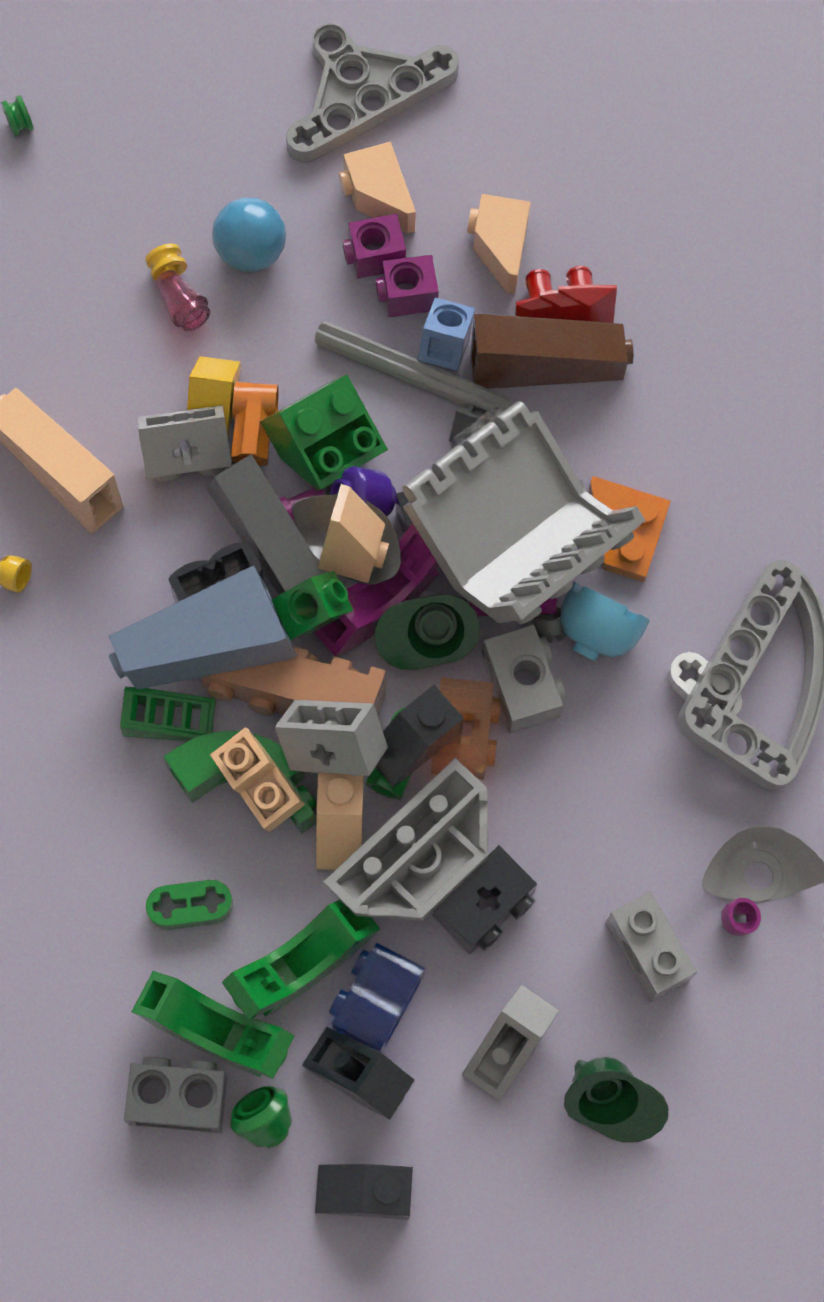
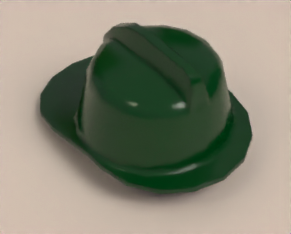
M439 594L407 600L391 606L381 615L375 628V645L379 655L389 665L401 670H417L448 664L463 659L474 649L479 639L480 622L475 610L468 602L454 595Z
M610 1057L595 1058L588 1062L578 1060L575 1063V1075L572 1079V1084L564 1096V1108L570 1118L608 1138L620 1142L647 1140L663 1129L668 1120L669 1106L664 1096L651 1085L634 1077L625 1064Z

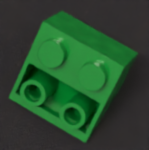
M348 374L326 383L260 421L280 459L317 491L332 484L336 479H340L346 468L352 466L360 467L388 450Z

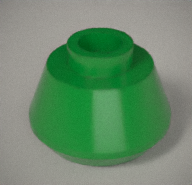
M263 1086L246 1094L232 1110L230 1121L232 1131L256 1147L265 1146L271 1148L279 1145L288 1136L292 1123L287 1094L284 1090L273 1086Z

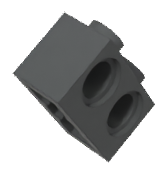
M143 1057V1064H130L124 1121L131 1126L222 1133L227 1075L225 1071H217L218 1064L214 1062L190 1061L189 1068L171 1067V1059ZM151 1080H160L166 1086V1093L163 1099L154 1104L145 1103L141 1096L144 1085ZM197 1084H207L213 1090V1097L210 1103L202 1108L192 1107L188 1103V1093Z

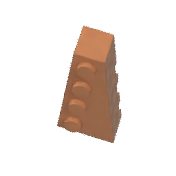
M295 646L293 647L298 656L290 660L200 677L203 688L207 689V693L210 696L225 702H231L232 698L247 702L251 710L266 716H273L274 712L284 715L294 700L372 703L375 706L377 715H379L386 696V670L371 666L368 674L361 673L352 667L351 661L338 657H333V660L326 664L319 662L318 658L311 654L309 650Z

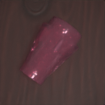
M174 270L165 271L157 278L155 286L161 293L175 326L182 327L185 331H193L201 327L208 320L210 309L208 308L207 298L180 278Z

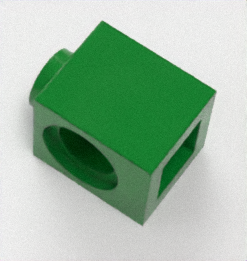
M335 571L310 577L271 600L290 640L313 633L354 611L348 600L347 590L338 579ZM314 598H315V600H316V602H317L318 609L316 608V606H315V604H314Z

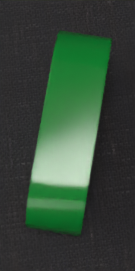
M202 880L160 886L154 889L146 900V911L149 919L155 926L166 930L217 924L228 918L233 909V899L229 888L218 880ZM216 891L218 898H225L224 903L218 904L217 912L209 913L207 906H193L192 902L206 900L207 892ZM170 897L173 904L187 903L185 908L172 910V917L164 919L160 911H155V907L162 905V898Z

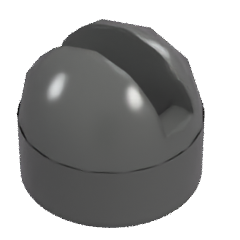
M557 608V614H539L533 618L538 637L545 636L548 643H552L553 636L556 637L557 641L563 640L566 636L561 625V608Z

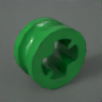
M21 95L16 96L13 103L1 102L14 137L19 136L22 129L34 130Z

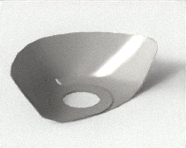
M772 826L749 827L737 832L723 843L711 859L704 873L702 887L704 891L729 900L748 898L753 902L778 900L824 883V861L804 841L784 829ZM754 841L756 842V848L753 847ZM760 862L771 869L773 875L772 882L766 889L755 890L746 883L744 873L747 866L751 863Z

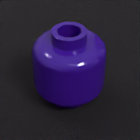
M357 466L346 468L341 478L336 479L330 489V495L339 493L341 484L349 486L366 504V501L370 502L380 509L386 517L392 513L396 504V490L392 485V481L386 473L375 469Z

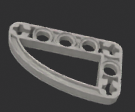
M786 560L772 562L759 574L682 706L677 718L678 727L686 738L766 790H777L790 783L796 776L813 739L824 703V609L814 586L807 576L798 567ZM779 574L784 578L782 581L784 587L774 597L767 595L776 584L775 576ZM793 602L799 613L804 632L805 672L797 713L786 744L782 747L731 713L730 710ZM759 605L767 610L770 618L767 626L758 625L752 620L750 615L751 606ZM733 639H740L748 645L750 649L748 660H740L733 655L730 648ZM712 674H721L728 679L730 683L729 694L720 695L712 689L710 683ZM706 703H709L713 707L707 711L703 721L706 724L699 728L695 725L697 717L694 714L704 708ZM730 733L740 734L745 739L747 750L744 755H737L729 749L727 737ZM760 749L761 753L756 756L759 760L751 764L749 760L752 759ZM772 760H776L779 763L777 771L780 774L775 777L769 774L771 767L768 763Z

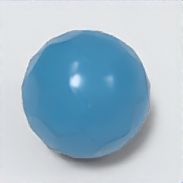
M242 197L229 202L219 212L214 220L212 229L213 246L220 258L229 267L242 272H258L272 265L282 253L287 236L284 221L278 211L268 202L250 197Z

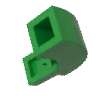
M218 731L204 734L183 743L163 756L167 768L192 803L215 787L228 782L210 754L240 731ZM252 733L305 803L301 809L290 816V819L302 834L316 824L313 810L317 808V804L304 785L298 788L295 786L305 779V772L291 771L289 769L280 744L269 738Z
M337 900L327 905L305 928L268 955L231 972L221 983L232 996L234 1003L249 1020L262 1013L266 1017L305 993L337 969L381 929L372 917L355 916L340 900Z
M152 971L131 1011L133 1014L181 1041L258 1077L263 1075L274 1079L279 1067L286 1060L288 1049L295 1037L281 1027L254 1018L249 1020L246 1015L220 1004L181 980L156 971Z

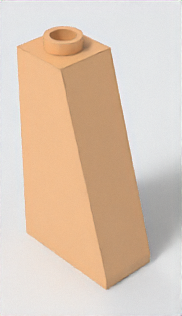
M15 388L7 395H0V442L93 534L124 507L114 474L19 389Z

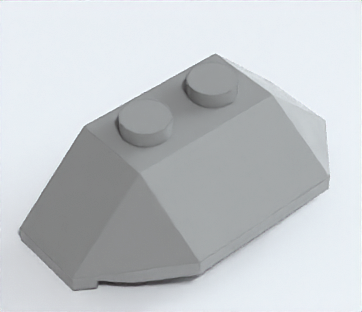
M455 758L323 881L324 885L355 916L423 921L488 859L487 787Z

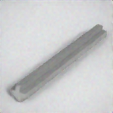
M323 321L316 331L315 343L460 405L469 408L470 404H473L476 408L495 415H500L510 406V399L502 394L425 362L418 361V359L327 321Z

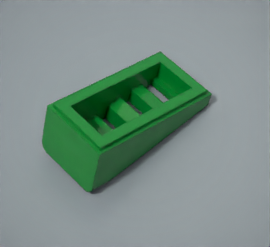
M125 686L120 729L123 737L189 741L198 736L213 732L216 699L150 688L137 690L136 687ZM138 704L146 705L144 722L136 721ZM156 706H164L162 724L154 723ZM175 707L182 708L180 727L173 726ZM192 708L201 709L198 730L190 729Z

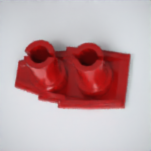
M576 266L571 268L566 274L568 286H558L557 290H553L551 274L544 269H535L525 277L529 298L517 301L515 307V316L614 323L617 285H593L591 270L586 266Z

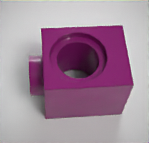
M397 213L348 223L349 239L342 240L346 264H354L357 279L382 274L383 261L406 258V247ZM369 244H377L381 246V248L378 250H369L366 249L365 246Z
M432 255L383 261L382 277L375 278L378 302H386L388 317L430 312L435 297L438 298L439 296ZM403 283H409L415 286V288L411 290H402L397 286Z

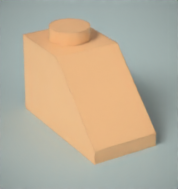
M391 141L343 154L344 171L338 172L339 182L344 196L351 195L356 210L372 218L397 213L401 231L407 234L415 232L416 211Z
M482 194L479 209L471 208L467 233L474 234L473 251L506 293L515 294L531 202Z
M342 484L340 486L317 569L328 572L335 571L338 575L368 583L373 566L382 569L389 543L381 541L385 523L349 486Z
M318 773L316 870L335 871L362 846L364 775Z

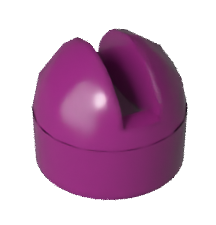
M738 898L730 901L721 911L722 927L729 934L735 936H744L756 931L761 922V913L758 906L748 898ZM746 915V923H736L733 917Z

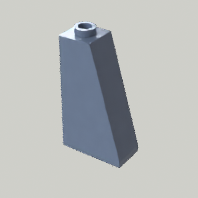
M254 565L109 635L115 651L109 654V659L116 674L120 679L127 676L137 690L290 660L298 655L271 601L272 598L266 584Z

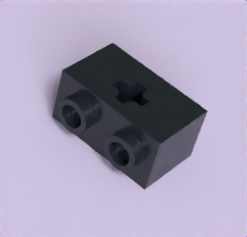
M498 845L488 855V859L433 910L432 916L469 954L478 946L485 951L503 934L499 926L512 915L518 920L536 902L532 895L535 892L537 883ZM493 895L497 899L494 907L495 911L490 907L481 911L478 908L480 896L487 900Z

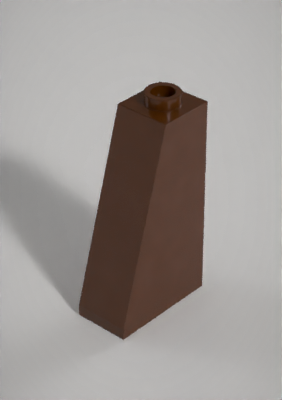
M474 314L470 350L473 383L487 389L624 380L627 365L633 364L632 339H625L623 324Z

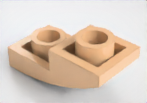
M245 727L210 754L233 790L240 793L266 831L271 832L305 805L285 775L248 728Z

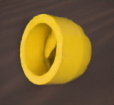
M8 555L0 561V585L16 593L22 592L30 580L32 564L29 560L22 557Z

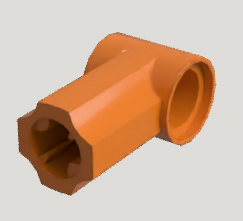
M235 382L232 406L233 420H235L231 448L233 463H238L252 454L259 467L268 465L270 439L260 421L278 411V384Z

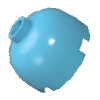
M573 581V587L567 592L561 608V625L568 637L576 642L572 650L596 662L599 654L614 658L625 655L633 649L643 636L650 619L641 614L637 615L627 610L628 607L586 586L582 587Z

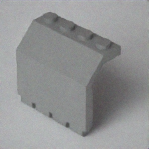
M517 401L498 415L494 420L495 423L489 422L463 442L464 447L461 445L455 447L432 464V471L425 469L405 484L402 489L409 501L403 508L452 587L498 623L517 621L519 624H523L541 613L540 605L547 599L557 598L573 587L571 580L580 573L586 574L599 567L604 562L602 555L607 551L618 549L629 543L634 538L632 531L646 520L637 506L611 510L587 493L539 412H529L522 402Z

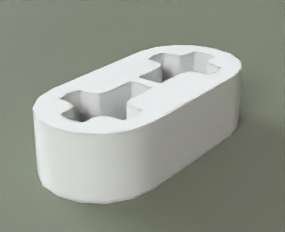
M686 652L678 655L672 662L667 677L669 685L685 701L695 686L696 681L691 678L686 682L681 680L682 669L680 666L686 670L691 666L696 668L695 679L698 680L708 661L697 653ZM712 674L710 679L712 689L720 695L729 694L730 683L728 679L721 674ZM741 693L730 710L736 716L742 707ZM706 703L705 707L698 711V713L704 718L712 705Z

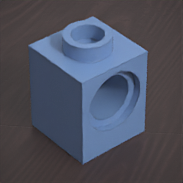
M435 297L423 327L418 361L458 371L470 339L475 308Z

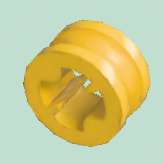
M163 244L147 254L145 262L147 267L152 269L151 276L156 282L173 280L186 271L187 263L183 257H180L182 253L177 244Z

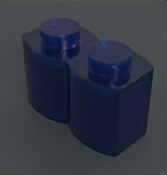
M376 942L371 952L363 949L351 971V974L357 976L349 992L343 989L339 991L331 1005L329 1014L334 1016L332 1022L334 1030L383 1053L423 980L425 968Z

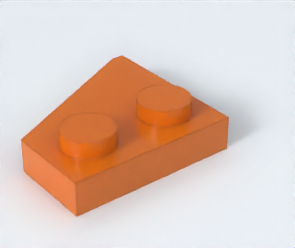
M592 476L589 485L590 495L611 510L637 506L646 520L632 531L634 538L629 543L615 550L610 549L602 555L604 559L602 563L603 570L645 582L671 500Z

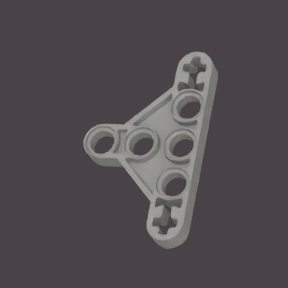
M326 23L319 26L313 34V53L324 70L312 113L294 122L287 130L286 142L288 153L294 160L299 162L314 161L450 86L456 81L458 76L459 58L457 53L450 47L437 45L413 57L358 46L346 30L335 23ZM328 37L336 38L341 42L340 48L334 51H326L319 44ZM438 62L441 66L448 64V70L443 71L440 67L434 69V63ZM356 67L362 71L363 75L358 80L348 81L341 76V72L345 68ZM429 74L428 81H426L425 76ZM411 78L417 82L418 87L414 91L403 92L397 88L396 83L400 79ZM373 96L380 98L384 102V106L379 110L370 111L363 107L362 102L366 98ZM342 115L350 120V124L345 129L336 130L328 125V121L333 116ZM317 126H320L321 131L317 133ZM303 136L305 140L311 139L312 145L306 146L303 142L298 143V138Z

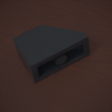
M435 684L400 711L383 731L388 748L375 768L392 788H395L462 733L463 716Z
M329 1027L325 1028L302 1064L305 1069L357 1103L389 1120L415 1081V1079L381 1052Z
M375 1164L318 1165L315 1214L409 1220L413 1167Z

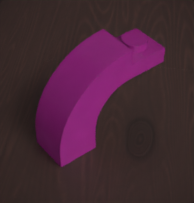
M413 523L398 541L401 551V564L397 574L388 580L374 585L355 583L347 588L348 600L354 611L314 632L335 657L355 648L375 635L376 625L384 612L400 602L417 599L439 575L436 570L439 564Z

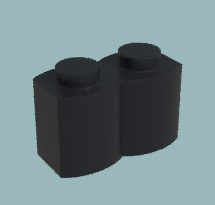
M240 542L228 545L217 551L209 561H194L177 569L168 579L175 602L177 603L253 565L263 579L262 568L248 542Z

